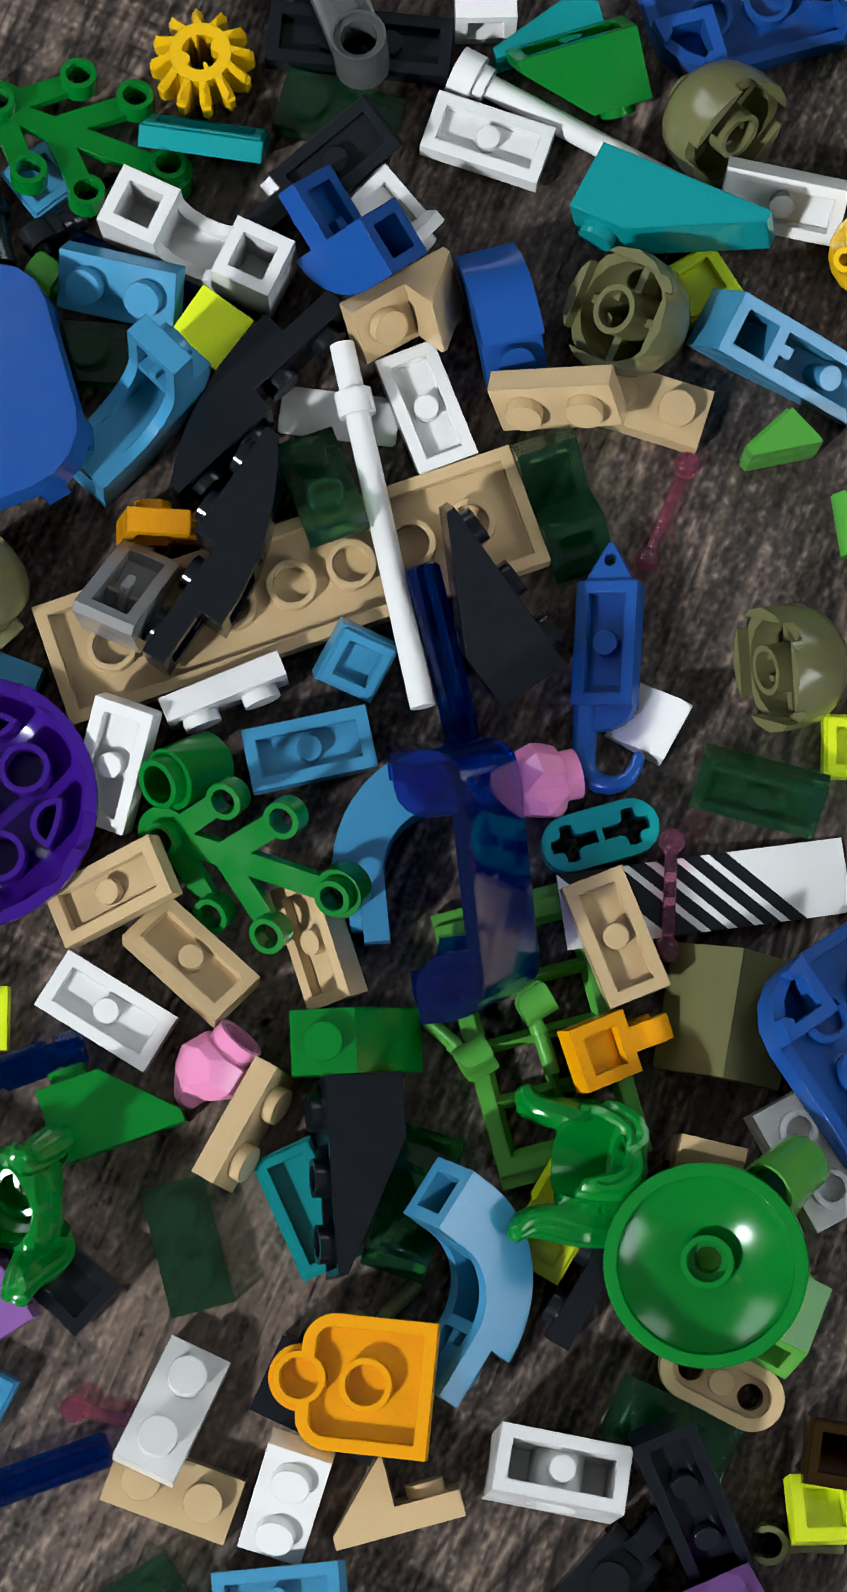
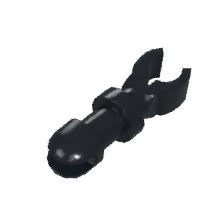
M107 172L98 177L105 186V200L119 175L116 172ZM86 191L78 198L90 200L95 198L96 195ZM67 197L58 203L60 210L57 213H50L43 217L35 218L21 228L17 235L25 243L22 248L31 258L39 251H44L52 257L68 240L69 235L73 231L81 234L90 228L89 220L93 217L84 218L74 214L69 208Z

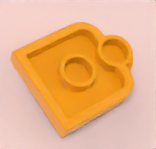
M347 1313L326 1314L316 1319L308 1327L302 1343L287 1346L274 1357L268 1372L270 1391L278 1403L289 1410L295 1411V1424L300 1436L306 1443L316 1449L425 1462L428 1460L441 1323Z

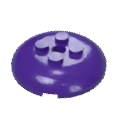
M0 678L1 926L34 912L57 895L71 880L81 865L94 834L98 812V786L89 751L82 737L65 714L49 699L34 689Z

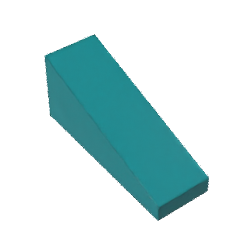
M560 0L493 48L492 65L497 69V73L514 68L508 63L505 50L604 21L598 0Z

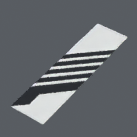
M841 837L622 866L652 939L847 913V870ZM613 867L556 874L567 950L582 949L583 947L560 894V889Z

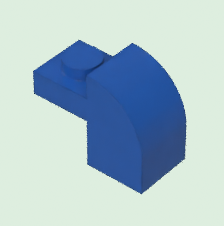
M330 164L297 181L278 194L294 225L311 249L296 260L297 264L312 281L330 292L341 295L363 293L428 253L396 198L361 216Z
M515 242L454 257L465 313L475 331L486 389L488 388L491 371L548 368L542 334L545 331L537 296L526 262Z

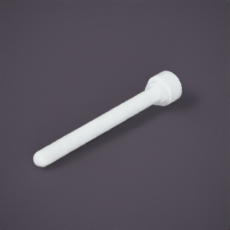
M469 47L462 51L448 78L445 92L473 99L479 103L485 98L513 114L556 127L555 136L595 157L603 142L674 170L497 77V69L488 65L489 58Z

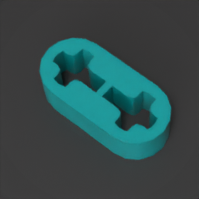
M636 798L620 799L564 815L553 820L544 830L540 842L541 857L546 866L559 874L594 870L636 858L646 853L657 840L660 830L659 818L649 804ZM622 812H630L634 821L644 819L647 828L638 835L639 843L636 845H630L626 836L605 840L603 831L618 826L621 822ZM569 829L573 838L594 834L596 843L583 846L578 851V861L568 862L565 853L554 855L551 846L559 841L560 830Z

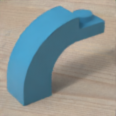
M146 313L127 330L129 360L122 377L105 401L87 419L93 427L95 451L87 450L82 467L73 477L105 509L139 478L177 434L197 404L205 389L211 371V364L187 342L179 331L166 321L159 326Z
M474 738L431 743L399 755L376 771L361 786L346 809L337 831L332 864L341 860L355 862L370 877L372 894L369 901L354 915L349 917L351 933L363 932L366 948L391 945L384 874L388 854L400 834L413 823L431 815L479 810L481 799Z
M438 1157L403 1213L436 1237L444 1248L449 1261L451 1273L450 1292L443 1314L437 1322L441 1323L434 1396L457 1408L466 1392L477 1381L480 1369L489 1354L508 1363L512 1359L524 1333L529 1316L533 1290V1264L528 1239L514 1242L508 1239L506 1235L509 1222L516 1212L504 1195L475 1171Z

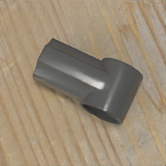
M310 0L334 57L336 74L341 82L357 90L372 89L381 84L388 75L390 68L385 24L375 14L370 0ZM359 45L373 48L371 51L360 55L348 52L353 47Z

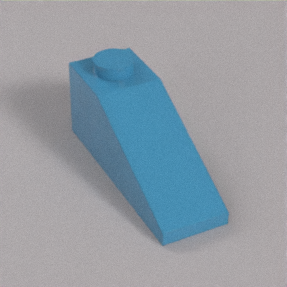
M713 288L686 345L734 373L847 427V351L747 291Z

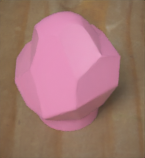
M529 743L506 756L492 770L487 786L489 796L495 803L508 808L514 815L535 818L563 816L567 810L568 802L583 798L585 794L583 770L576 752L572 748L557 751L554 746L542 743Z
M223 1019L213 1030L205 1031L183 1044L175 1062L174 1097L177 1103L183 1108L192 1110L205 1101L232 1099L255 1056L259 1057L261 1055L260 1047L256 1041L240 1026L232 1021Z

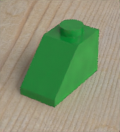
M623 15L505 50L508 63L518 72L593 116L600 114L603 120L617 119L630 115L637 110L636 103L653 98L638 27Z
M344 1007L289 1010L291 1071L294 1079L321 1078L324 1075L397 1071H402V1074L423 1073L420 1008Z
M84 1062L49 1073L47 1076L50 1086L35 1091L46 1126L63 1123L67 1124L74 1132L75 1144L68 1152V1158L62 1166L75 1164L190 1122L185 1109L106 1071L94 1069L88 1072Z

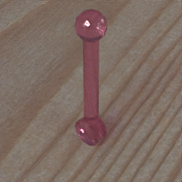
M682 453L675 460L673 469L676 476L647 547L640 550L636 555V565L643 572H652L658 568L660 564L658 550L688 479L695 477L699 470V460L692 453Z
M674 828L664 831L658 840L659 848L665 854L662 939L656 943L655 947L661 961L667 963L676 960L680 953V946L674 940L677 856L685 846V837L681 831Z
M78 1395L65 1398L60 1406V1413L63 1419L74 1423L86 1418L126 1427L132 1416L87 1405L85 1399Z

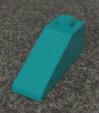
M603 142L569 205L575 228L580 238L590 246L602 251H610L609 249H612V247L618 246L640 249L650 254L770 249L775 239L771 210Z

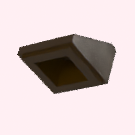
M805 1415L801 1483L847 1491V1422Z

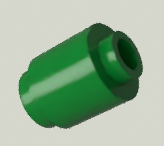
M201 731L153 751L147 761L140 767L139 785L146 800L158 809L172 807L174 810H181L204 798L207 790L222 778L234 776L233 757L229 748L218 736L211 732Z

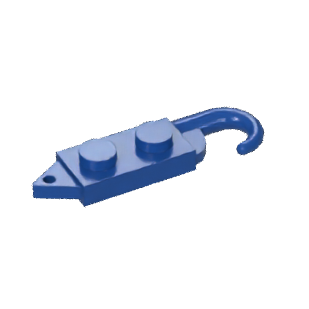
M613 542L608 543L585 581H577L570 705L573 706L571 748L576 752L580 760L585 787L594 793L606 795L623 792L633 785L642 772L645 759L641 751L634 752L629 766L624 772L615 776L603 774L596 765L597 733L609 732L625 726L634 717L636 709L639 708L645 585L638 579L635 580L618 546ZM616 557V562L609 566L610 559Z

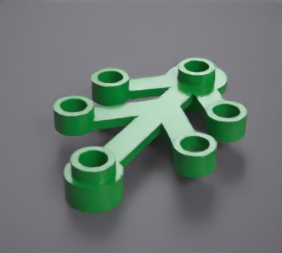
M83 58L69 59L61 66L60 76L21 88L16 87L10 82L0 80V105L4 106L0 108V146L10 166L11 185L19 194L25 196L38 195L48 185L47 163L42 156L29 151L22 132L45 140L67 187L69 208L77 216L84 218L97 216L105 202L104 183L97 176L88 173L80 154L122 169L123 165L126 164L181 189L184 200L191 194L193 188V167L190 160L183 153L160 149L151 153L95 132L125 121L139 123L153 113L154 93L151 86L145 81L139 79L127 80L118 87L117 97L53 116L38 109L68 98L73 101H86L94 96L97 91V71L90 61ZM75 76H81L88 79L83 83H74L70 81V79ZM137 97L144 100V102L133 105L126 102V100ZM172 169L176 172L167 174L161 172L160 170ZM25 170H34L39 173L33 178H24L19 175ZM89 191L94 193L96 197L90 200H83L78 198L77 195L81 192Z
M226 776L213 784L207 790L204 798L188 808L174 810L172 807L158 809L153 806L142 815L139 821V839L147 834L159 835L171 866L175 868L197 901L193 908V916L214 935L225 930L237 917L235 902L226 893L218 891L200 861L202 860L218 867L253 920L249 928V937L252 944L257 950L265 954H275L287 945L293 938L294 929L290 919L284 913L277 911L258 880L312 897L322 913L336 918H348L354 915L369 901L372 894V883L369 875L355 862L348 860L337 861L324 872L257 850L275 838L290 839L307 825L309 819L307 807L296 796L283 795L266 807L261 817L224 839L201 832L202 828L216 818L231 820L248 808L251 801L249 788L241 779L234 776ZM222 790L227 791L232 796L234 806L229 805L224 800ZM279 809L285 810L291 816L292 825L282 820ZM164 832L168 834L170 840L165 836ZM332 887L342 894L343 900L335 894ZM209 905L218 910L221 920H218L211 914ZM265 925L275 930L278 939L272 938L267 933Z

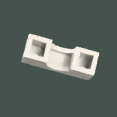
M126 164L123 165L96 218L105 245L120 252L186 266V282L200 288L204 284L222 298L261 316L266 313L271 319H273L298 268L294 240L239 215L233 226L214 221L193 209L183 199L181 189Z

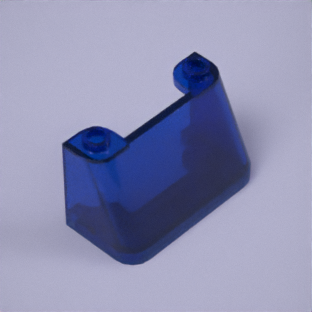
M487 736L385 747L388 779L393 781L397 800L406 811L418 817L452 816L465 932L438 935V950L435 956L424 963L420 970L410 971L413 1003L420 1025L456 1021L477 1013L524 991L534 982L539 972L540 956L519 765L515 753L506 743Z

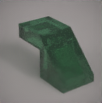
M568 425L511 445L514 461L551 559L550 569L557 585L589 574L611 540L604 512L589 489L576 434L571 426ZM615 557L610 559L609 566L616 562Z
M406 1122L407 1137L381 1196L360 1264L422 1284L436 1237L403 1212L436 1159L440 1157L460 1165L467 1142Z

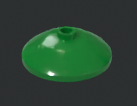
M700 1161L684 1163L662 1170L641 1183L627 1197L614 1216L608 1230L603 1254V1271L611 1304L622 1324L639 1343L670 1362L692 1368L716 1369L747 1362L767 1351L784 1336L796 1319L804 1301L809 1277V1257L805 1236L797 1217L785 1199L773 1187L756 1175L739 1167L718 1162ZM703 1247L715 1248L720 1253L721 1265L713 1270L704 1269L697 1262V1251Z

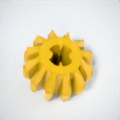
M195 8L191 16L192 24L185 26L180 20L172 17L169 22L171 36H155L153 46L158 57L151 59L150 71L153 78L160 80L157 88L162 100L166 102L177 99L178 112L184 117L196 105H200L203 117L210 120L214 113V104L220 103L224 108L233 112L237 106L234 92L249 93L252 83L251 77L247 72L255 67V58L253 51L245 48L247 36L241 27L228 30V20L222 12L215 16L210 23H205L202 12ZM201 60L213 61V65L210 67L206 62H203L204 69L192 68V64L196 62L199 67H202Z

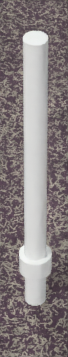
M342 340L330 345L339 391L334 394L339 420L346 422L410 710H421L434 706L435 701L371 417L376 414V408L371 387L363 384L355 343L353 340Z

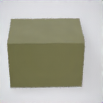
M672 942L667 976L671 985L664 988L660 1013H667L674 1037L655 1045L651 1068L779 1091L782 1074L769 1056L758 1031L757 1004L764 983L779 967L788 961L740 947Z

